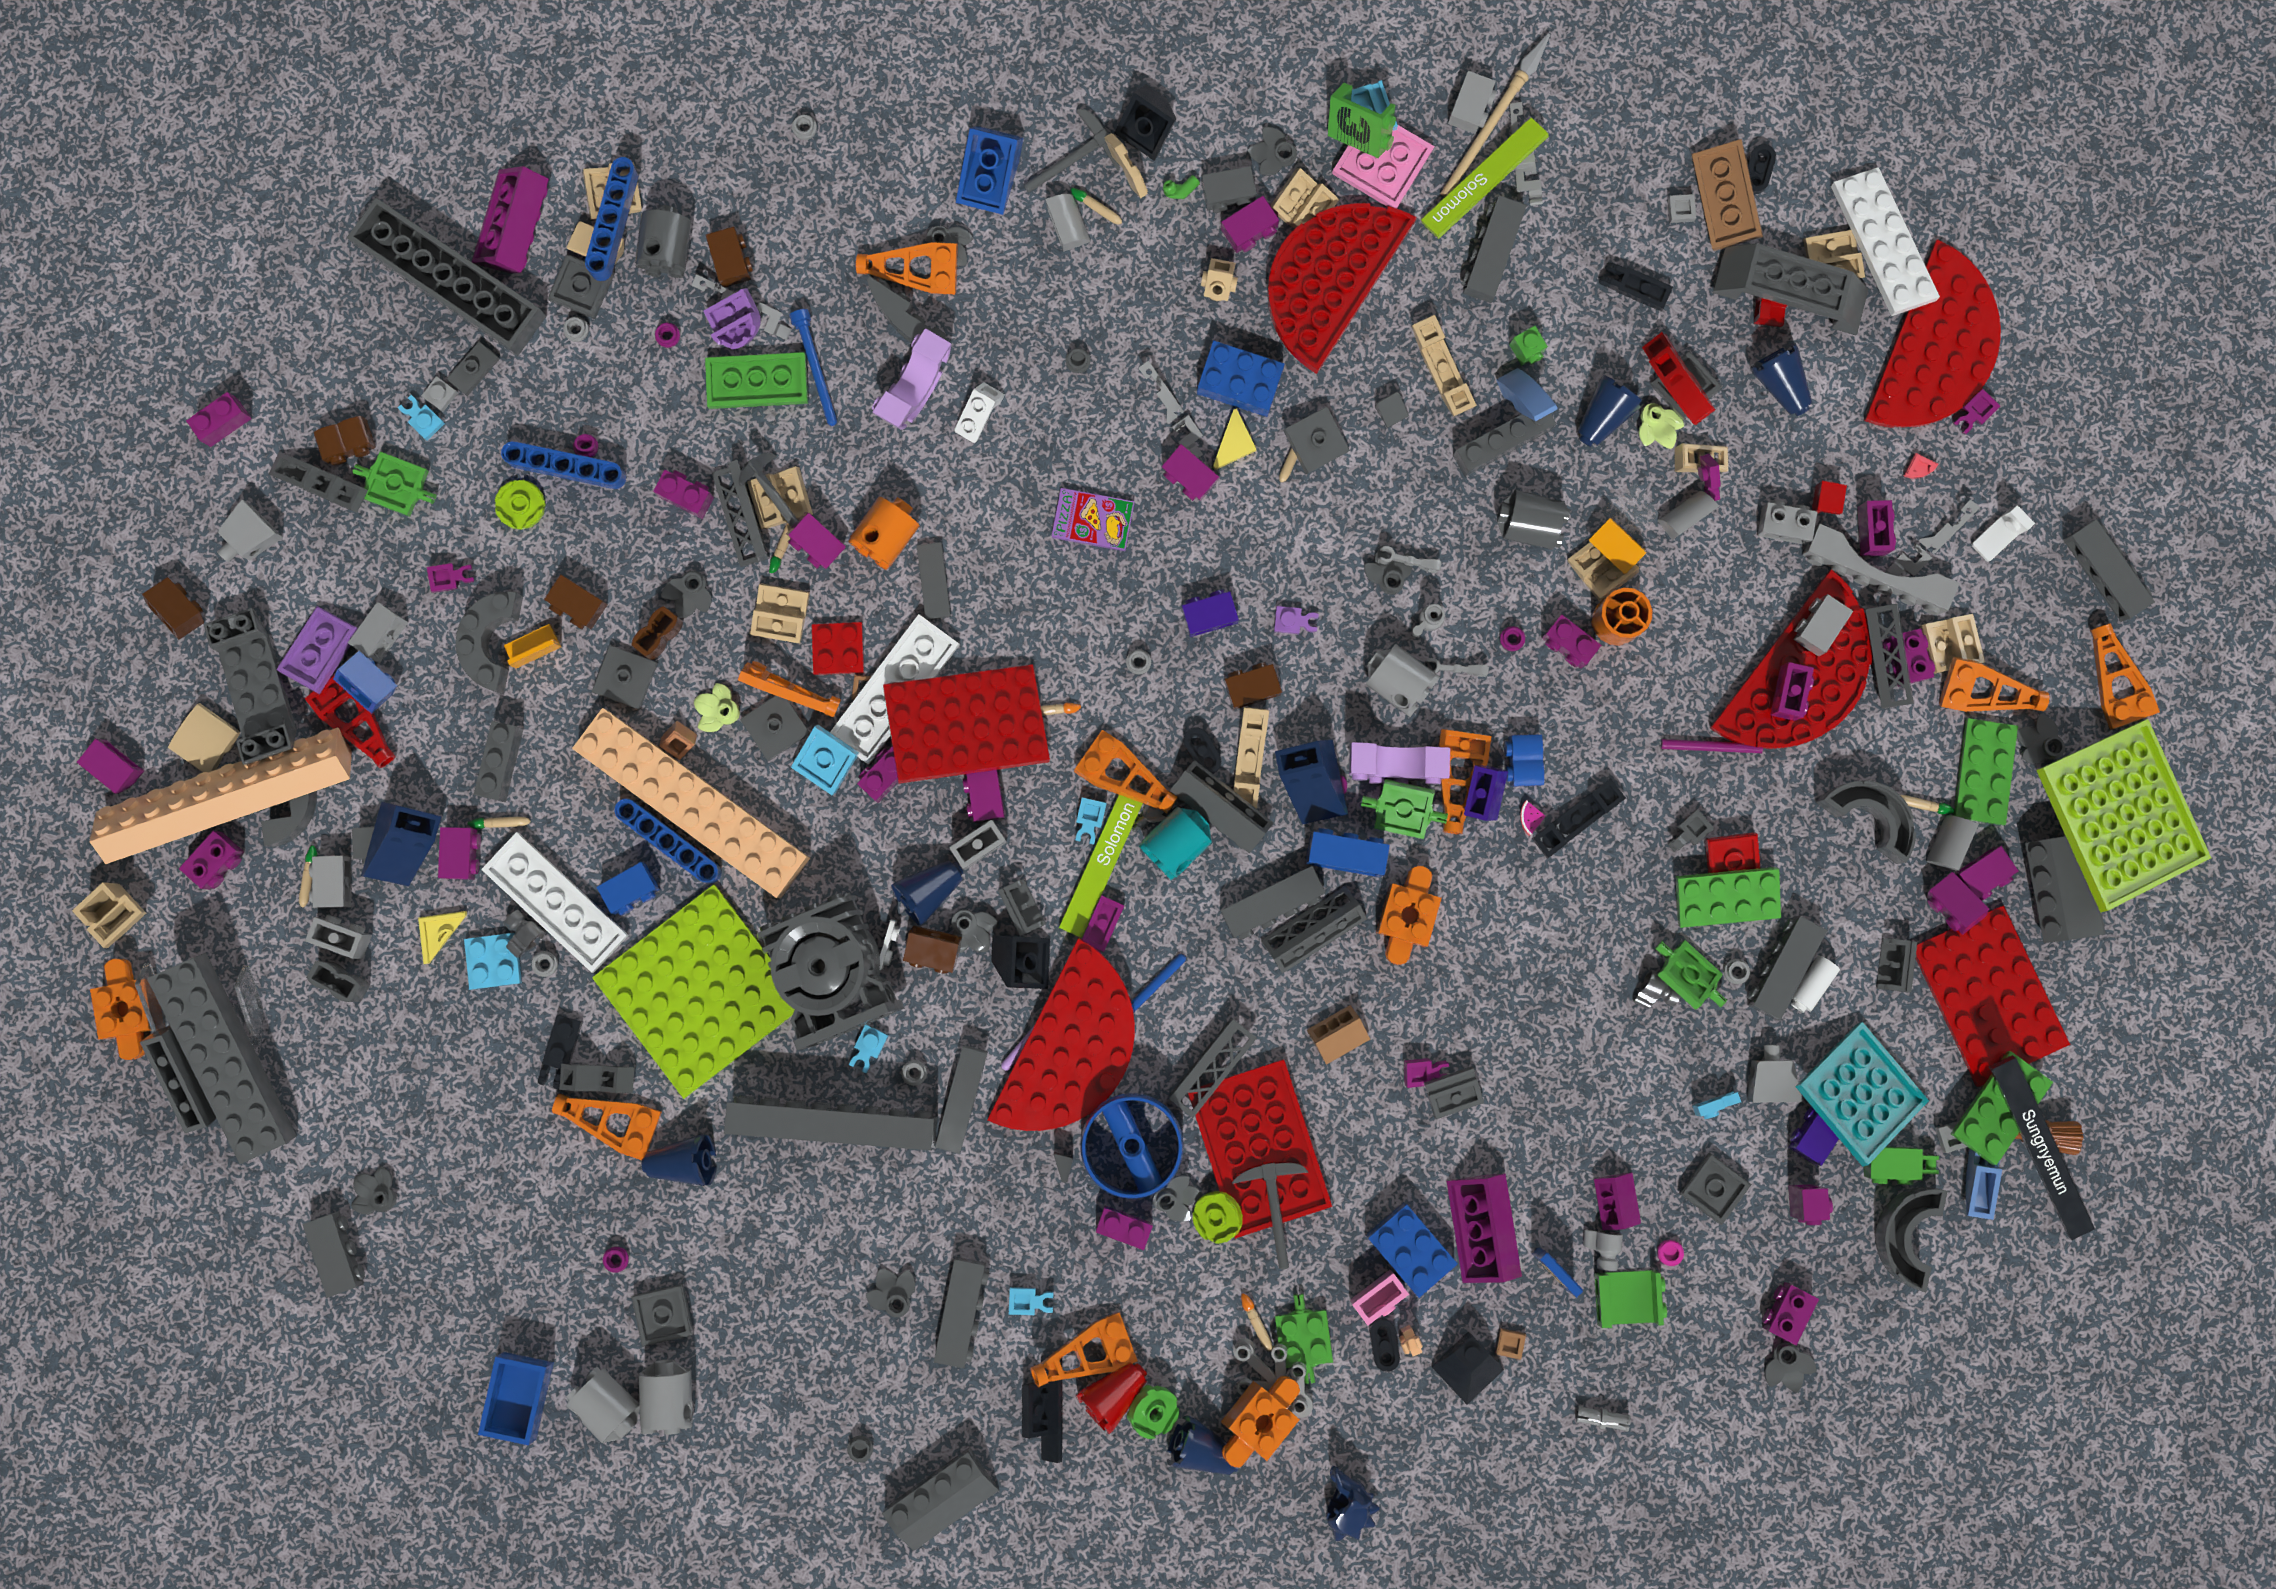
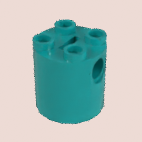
M1177 806L1141 841L1142 843L1139 845V848L1172 881L1212 844L1210 826L1196 810L1183 809Z

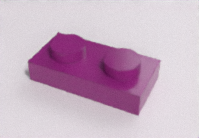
M1101 895L1082 940L1104 952L1124 909V905Z

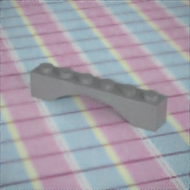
M1822 524L1815 527L1813 541L1806 545L1802 554L1813 565L1822 566L1824 564L1829 566L1840 576L1847 574L1854 577V581L1860 585L1868 586L1871 584L1878 587L1877 591L1881 594L1888 596L1894 594L1901 597L1900 601L1905 604L1915 605L1916 603L1923 606V610L1931 615H1938L1949 611L1960 584L1937 573L1910 578L1882 572L1858 556L1849 545L1843 533Z

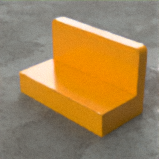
M1611 517L1589 539L1590 543L1623 574H1626L1647 553Z
M548 624L505 644L504 647L510 658L507 660L509 666L517 669L561 648V645L551 624Z

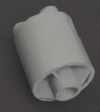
M1395 644L1392 649L1378 650L1367 664L1369 680L1365 685L1408 717H1411L1419 706L1416 704V701L1420 704L1424 701L1430 692L1427 687L1432 689L1440 676Z
M659 1360L639 1373L641 1434L656 1433L657 1430H664V1434L671 1435L680 1433V1429L692 1427V1379L690 1368L681 1367L675 1360Z
M596 1367L586 1377L587 1383L581 1389L576 1386L566 1396L568 1401L566 1407L580 1418L582 1424L601 1443L620 1440L637 1424L640 1405L621 1384L610 1376L605 1368L600 1370Z

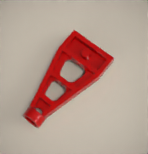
M334 676L328 680L320 694L313 691L304 698L321 720L333 729L339 728L342 736L369 756L378 768L385 767L395 759L396 756L388 747L374 713L371 714L333 680ZM351 698L355 701L359 714L351 722L345 723L336 716L335 709ZM366 721L373 736L362 742L353 733V730Z

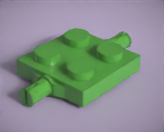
M379 452L376 462L370 469L359 464L354 466L356 469H353V474L366 478L364 489L368 491L364 500L408 517L411 516L414 506L419 499L431 504L435 502L431 498L436 499V494L423 490L424 482L429 473L425 468L383 452Z
M1386 779L1378 799L1363 795L1361 806L1376 809L1377 817L1374 829L1424 839L1426 828L1431 821L1446 824L1448 813L1433 811L1434 789Z
M1686 940L1681 942L1674 951L1663 941L1655 947V950L1666 958L1665 964L1658 973V976L1695 1010L1702 1006L1707 998H1710L1719 1007L1726 1003L1727 999L1716 990L1717 983L1723 974Z
M1298 1294L1293 1295L1295 1310L1288 1314L1275 1315L1278 1343L1285 1345L1288 1349L1286 1368L1292 1367L1293 1363L1298 1361L1304 1363L1307 1368L1304 1377L1305 1384H1309L1308 1373L1310 1374L1311 1383H1315L1313 1367L1319 1364L1333 1363L1327 1310L1313 1311L1305 1309L1304 1294H1299L1300 1304ZM1280 1350V1356H1283L1284 1352Z

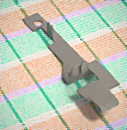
M1522 102L1510 103L1512 134L1518 130L1517 116L1523 115ZM1514 109H1518L1519 113L1514 114ZM1531 153L1515 168L1517 192L1529 191L1530 206L1543 204L1541 179L1524 181V172L1525 175H1530V172H1532V175L1537 174L1535 155Z
M697 274L691 285L702 291H705L707 286L722 293L720 300L735 293ZM700 281H705L706 285L702 287ZM758 302L756 307L759 313L762 312L770 316L763 331L787 341L792 329L778 324L782 313Z
M1147 361L1138 369L1146 379L1152 376L1161 389L1156 394L1167 408V423L1169 424L1177 418V414L1174 412H1177L1178 409H1180L1181 413L1184 411L1150 362ZM1147 369L1152 370V373L1150 375L1146 373ZM1186 415L1172 425L1171 428L1177 432L1185 425L1187 426L1190 433L1178 441V443L1182 444L1199 458L1203 454L1194 442L1203 435L1190 416Z
M1970 499L1960 509L1965 514L1953 527L1947 523L1934 537L1922 538L1919 541L1926 548H1930L1932 544V547L1936 548L1932 551L1935 554L1980 507ZM1967 508L1972 509L1970 514L1966 513ZM1916 543L1913 548L1920 555H1923L1916 563L1902 553L1885 572L1899 576L1906 569L1911 575L1915 576L1932 557Z

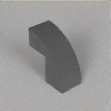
M317 791L289 800L291 817L261 821L264 846L273 848L284 845L298 837L305 830L315 812Z
M561 1064L559 1089L633 1093L634 1067Z

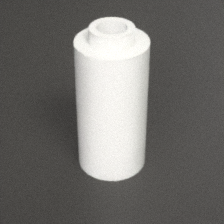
M1818 955L1800 982L1792 998L1791 1005L1802 1013L1806 1010L1811 1012L1840 971L1839 967Z

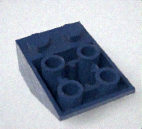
M1320 740L1275 751L1280 778L1302 824L1348 815L1333 740Z
M381 801L361 876L409 887L435 842L442 816Z

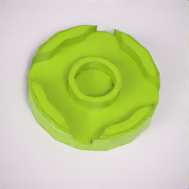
M509 481L500 488L495 497L496 515L502 523L510 528L519 530L531 528L544 515L546 506L544 495L530 481Z
M1214 1191L1203 1195L1197 1200L1192 1219L1195 1229L1201 1237L1220 1244L1228 1242L1239 1233L1242 1227L1243 1215L1240 1206L1233 1197L1225 1192Z

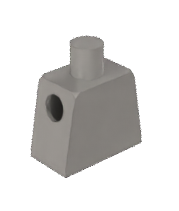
M242 499L218 530V533L227 543L217 553L227 562H230L237 554L250 561L280 541L283 536L250 503Z
M1764 1045V1060H1752L1747 1102H1802L1801 1093L1795 1087L1798 1084L1795 1064L1793 1060H1780V1045Z

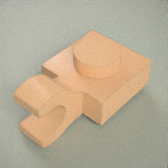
M1408 1325L1401 1328L1402 1336L1398 1338L1404 1354L1411 1353L1412 1356L1422 1353L1421 1348L1423 1345L1419 1336H1415L1412 1327Z

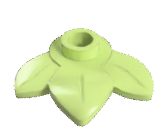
M1650 403L1641 411L1640 419L1642 424L1639 428V437L1644 446H1648L1656 440L1662 446L1672 449L1677 439L1676 430L1684 427V423L1673 410H1664L1660 405ZM1652 411L1656 413V419L1653 418Z
M716 683L712 694H700L694 699L695 709L703 715L698 724V728L702 731H718L723 724H732L740 716L739 706L736 702L732 701L730 689L723 684ZM728 707L729 712L724 716L723 711Z

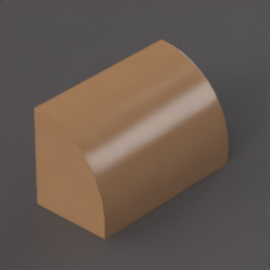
M1351 1005L1307 1029L1311 1040L1326 1065L1370 1040L1361 1019Z

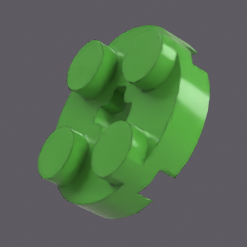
M1146 1385L1133 1400L1127 1413V1419L1131 1423L1132 1428L1144 1438L1154 1439L1156 1438L1155 1435L1160 1433L1166 1434L1174 1427L1179 1416L1177 1398L1165 1387ZM1156 1408L1158 1413L1156 1415L1152 1414L1150 1417L1151 1411Z

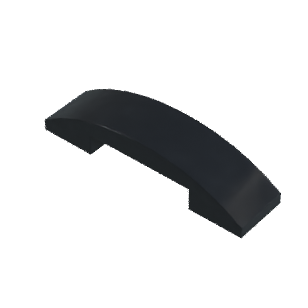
M1610 778L1547 825L1532 840L1548 859L1592 823L1620 804L1626 797Z

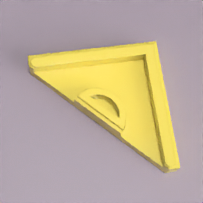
M1237 408L1233 410L1213 465L1214 470L1256 451V447Z
M467 911L418 918L423 964H429L467 916Z

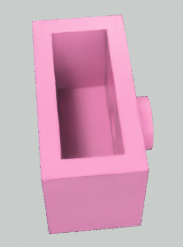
M1389 1270L1349 1301L1365 1323L1369 1325L1381 1315L1386 1316L1396 1308L1395 1305L1408 1296L1409 1293L1395 1274Z

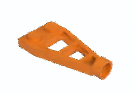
M931 242L872 255L857 254L856 272L857 274H871L928 293L955 295L957 288L958 243ZM920 256L931 258V276L928 279L916 277L911 273L910 265L913 258ZM898 257L904 259L903 274L890 273L886 270L887 259ZM869 260H871L872 263H873L872 268H870V269H869Z
M2111 623L2090 630L2093 636L2100 702L2110 730L2160 713L2152 689L2116 638ZM2103 636L2107 638L2105 641H2102ZM2110 652L2116 653L2122 664V669L2113 673L2107 671L2105 655ZM2115 677H2127L2134 687V693L2131 696L2116 699L2112 691V681Z
M1953 657L1940 696L1939 705L1965 712L2013 709L2045 711L2048 707L2050 696L2046 691L2036 690L1978 661ZM1983 677L1993 683L1990 695L1987 698L1971 697L1976 678ZM2002 685L2017 689L2013 701L1998 700Z
M752 661V664L747 662L741 670L738 681L823 712L833 718L841 701L840 698L833 695L829 699L823 698L766 671L767 667L759 662Z
M1445 729L1440 730L1438 747L1450 748V762L1453 758L1468 759L1473 762V769L1468 779H1455L1451 774V766L1449 778L1441 779L1443 811L1448 813L1446 824L1443 823L1442 832L1463 834V823L1466 819L1464 811L1474 766H1487L1492 736ZM1452 785L1466 787L1467 792L1462 805L1451 803L1450 787ZM1457 818L1459 822H1453L1450 819Z
M1104 730L1100 732L1074 769L1076 774L1094 786L1160 809L1166 814L1178 798L1168 791L1121 741ZM1115 758L1121 759L1129 767L1130 774L1123 781L1109 778L1105 774V770ZM1136 775H1140L1150 784L1151 788L1146 794H1141L1130 788L1129 784ZM1161 796H1164L1165 798L1162 802H1160L1159 798Z
M560 1093L557 1095L552 1107V1113L566 1117L617 1152L642 1160L649 1150L662 1113L659 1110L639 1103L571 1098ZM568 1103H570V1104H571L570 1110H569V1111H565L566 1108H567ZM586 1107L603 1110L604 1113L598 1126L583 1119L582 1116ZM617 1113L626 1114L630 1117L631 1121L624 1137H618L607 1129L606 1124L610 1115Z
M1120 1312L1093 1322L1044 1361L1031 1367L1030 1370L1035 1384L1040 1387L1051 1381L1114 1372L1128 1363L1133 1364L1137 1362V1358ZM1098 1337L1101 1340L1106 1357L1102 1361L1088 1362L1083 1353V1347L1093 1338ZM1071 1351H1075L1080 1366L1064 1371L1060 1364L1061 1357Z

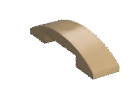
M1433 315L1412 325L1424 362L1453 417L1476 407L1477 405L1467 383H1463L1446 346L1445 336L1436 316Z
M1244 707L1233 791L1257 809L1269 710Z

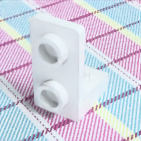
M984 382L974 388L955 427V432L973 443L977 442L993 408L1001 403L1005 394Z
M2017 505L2000 516L1971 545L1989 562L2019 534L2029 530L2035 523Z
M894 919L890 920L881 950L880 970L884 968V965H890L893 951H890L889 948L892 941H897L900 927L896 926L898 921Z

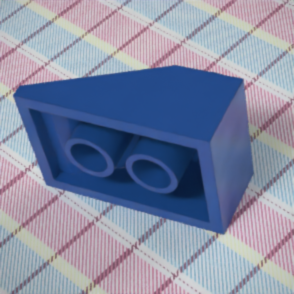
M980 126L971 127L968 134L956 203L1003 215L1019 164L1024 138Z

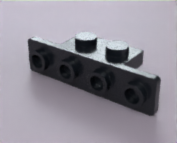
M1042 1355L1041 1362L1048 1358L1050 1355ZM1062 1380L1051 1381L1040 1387L1035 1382L1022 1384V1437L1030 1439L1041 1436V1459L1061 1463L1063 1450Z

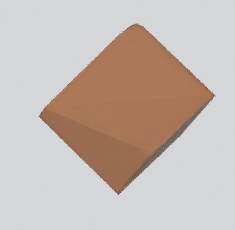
M676 721L661 737L659 747L680 760L695 745L697 735Z

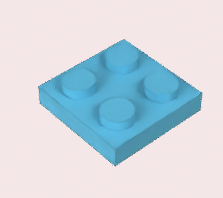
M816 725L791 768L829 794L834 795L859 755V752L820 725Z
M515 933L464 939L469 990L522 983L520 960L506 948Z

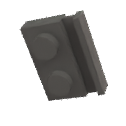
M1473 1067L1424 1082L1434 1118L1439 1119L1484 1103Z

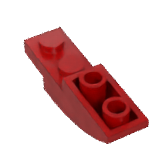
M1661 332L1642 347L1649 358L1648 362L1694 425H1697L1716 410L1666 334Z

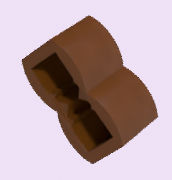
M362 416L352 417L338 424L329 425L314 431L322 460L328 464L331 463V465H341L347 461L346 458L353 455L355 457L366 456L370 454V450L376 448L368 421Z
M662 606L651 615L648 626L643 627L635 634L631 645L648 659L654 660L665 650L667 641L673 639L680 632L683 621L666 607Z

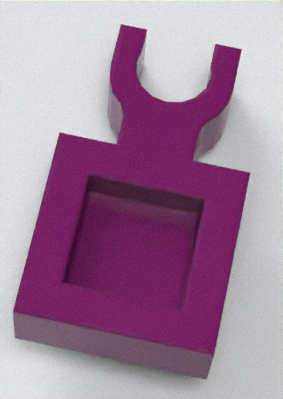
M1981 389L1963 407L1967 414L1958 418L1953 424L1957 426L1960 421H1965L1967 428L1962 433L1966 435L1972 429L1975 421L1982 425L2001 406L1986 391Z
M1710 454L1700 456L1701 466L1698 467V475L1700 480L1705 482L1704 492L1713 498L1714 501L1720 500L1718 488L1721 487L1719 464Z
M452 563L426 567L431 593L456 590V582L459 581L463 583L474 582L473 577H463L464 571L472 570L471 565L462 566L459 570H454Z
M1429 1058L1404 1060V1085L1407 1088L1422 1087L1424 1082L1430 1081L1432 1078L1447 1075V1073L1439 1074V1070L1442 1067H1449V1063L1444 1060L1437 1061L1432 1065V1061Z

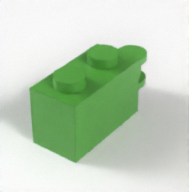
M1885 1147L1869 1165L1864 1166V1177L1872 1178V1183L1888 1184V1179H1897V1184L1913 1185V1180H1922V1174H1939V1170H1936V1160H1939V1156L1923 1155V1149ZM1923 1159L1926 1160V1169H1923Z

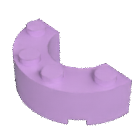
M926 328L921 335L917 334L911 344L913 348L909 363L903 366L900 372V380L897 384L893 383L888 392L885 391L882 397L878 396L872 406L874 415L900 430L907 427L904 424L907 420L912 423L918 416L941 378L943 372L939 370L942 361L947 363L950 355L951 343Z
M1351 742L1349 775L1352 776V780L1364 781L1369 778V783L1384 784V779L1408 784V780H1425V784H1441V779H1448L1450 776V748L1428 746L1397 748L1378 746L1374 743Z

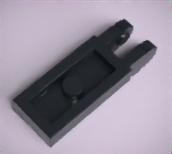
M1611 262L1606 264V271L1623 277L1619 282L1610 277L1602 276L1599 280L1601 285L1662 312L1673 286L1629 267L1625 268Z
M562 1015L556 1016L542 1061L544 1065L540 1070L538 1084L545 1085L549 1077L550 1067L558 1068L553 1081V1088L559 1090L561 1064L571 1063L583 1021Z

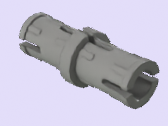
M1579 1405L1577 1407V1423L1597 1425L1599 1429L1608 1427L1626 1432L1629 1431L1630 1427L1628 1425H1630L1631 1417L1628 1414L1608 1412L1606 1408L1597 1410Z

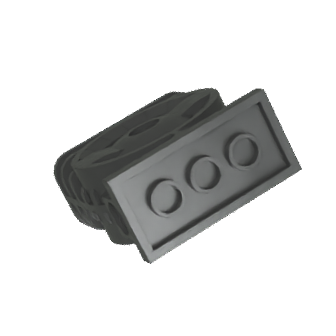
M850 892L843 895L838 893L827 898L828 902L822 904L815 903L804 908L805 912L799 914L795 912L782 917V922L775 924L771 922L759 927L761 932L756 934L757 938L763 939L765 947L762 948L763 953H768L771 961L768 962V965L771 968L772 980L777 992L789 1006L795 1009L790 1021L797 1037L793 1041L796 1050L817 1046L905 1009L901 999H896L890 981L879 976L880 953L878 946L868 931V924H864L861 916L864 913L862 909L858 910L855 903L858 901L857 895H851ZM815 932L827 933L837 939L846 936L850 938L849 941L840 944L837 940L830 937H813L798 946L803 937ZM820 959L825 963V970L823 972L818 968ZM859 962V967L850 971V966ZM848 978V981L843 987V989L836 995L827 999H814L807 996L804 992L806 991L814 995L830 994L837 991L840 987H842ZM863 1003L866 1011L856 1014L854 1007ZM833 1013L835 1016L834 1024L828 1026L824 1015Z

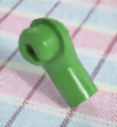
M1193 175L1183 184H1175L1172 180H1168L1163 184L1164 194L1168 198L1185 199L1200 185V182Z

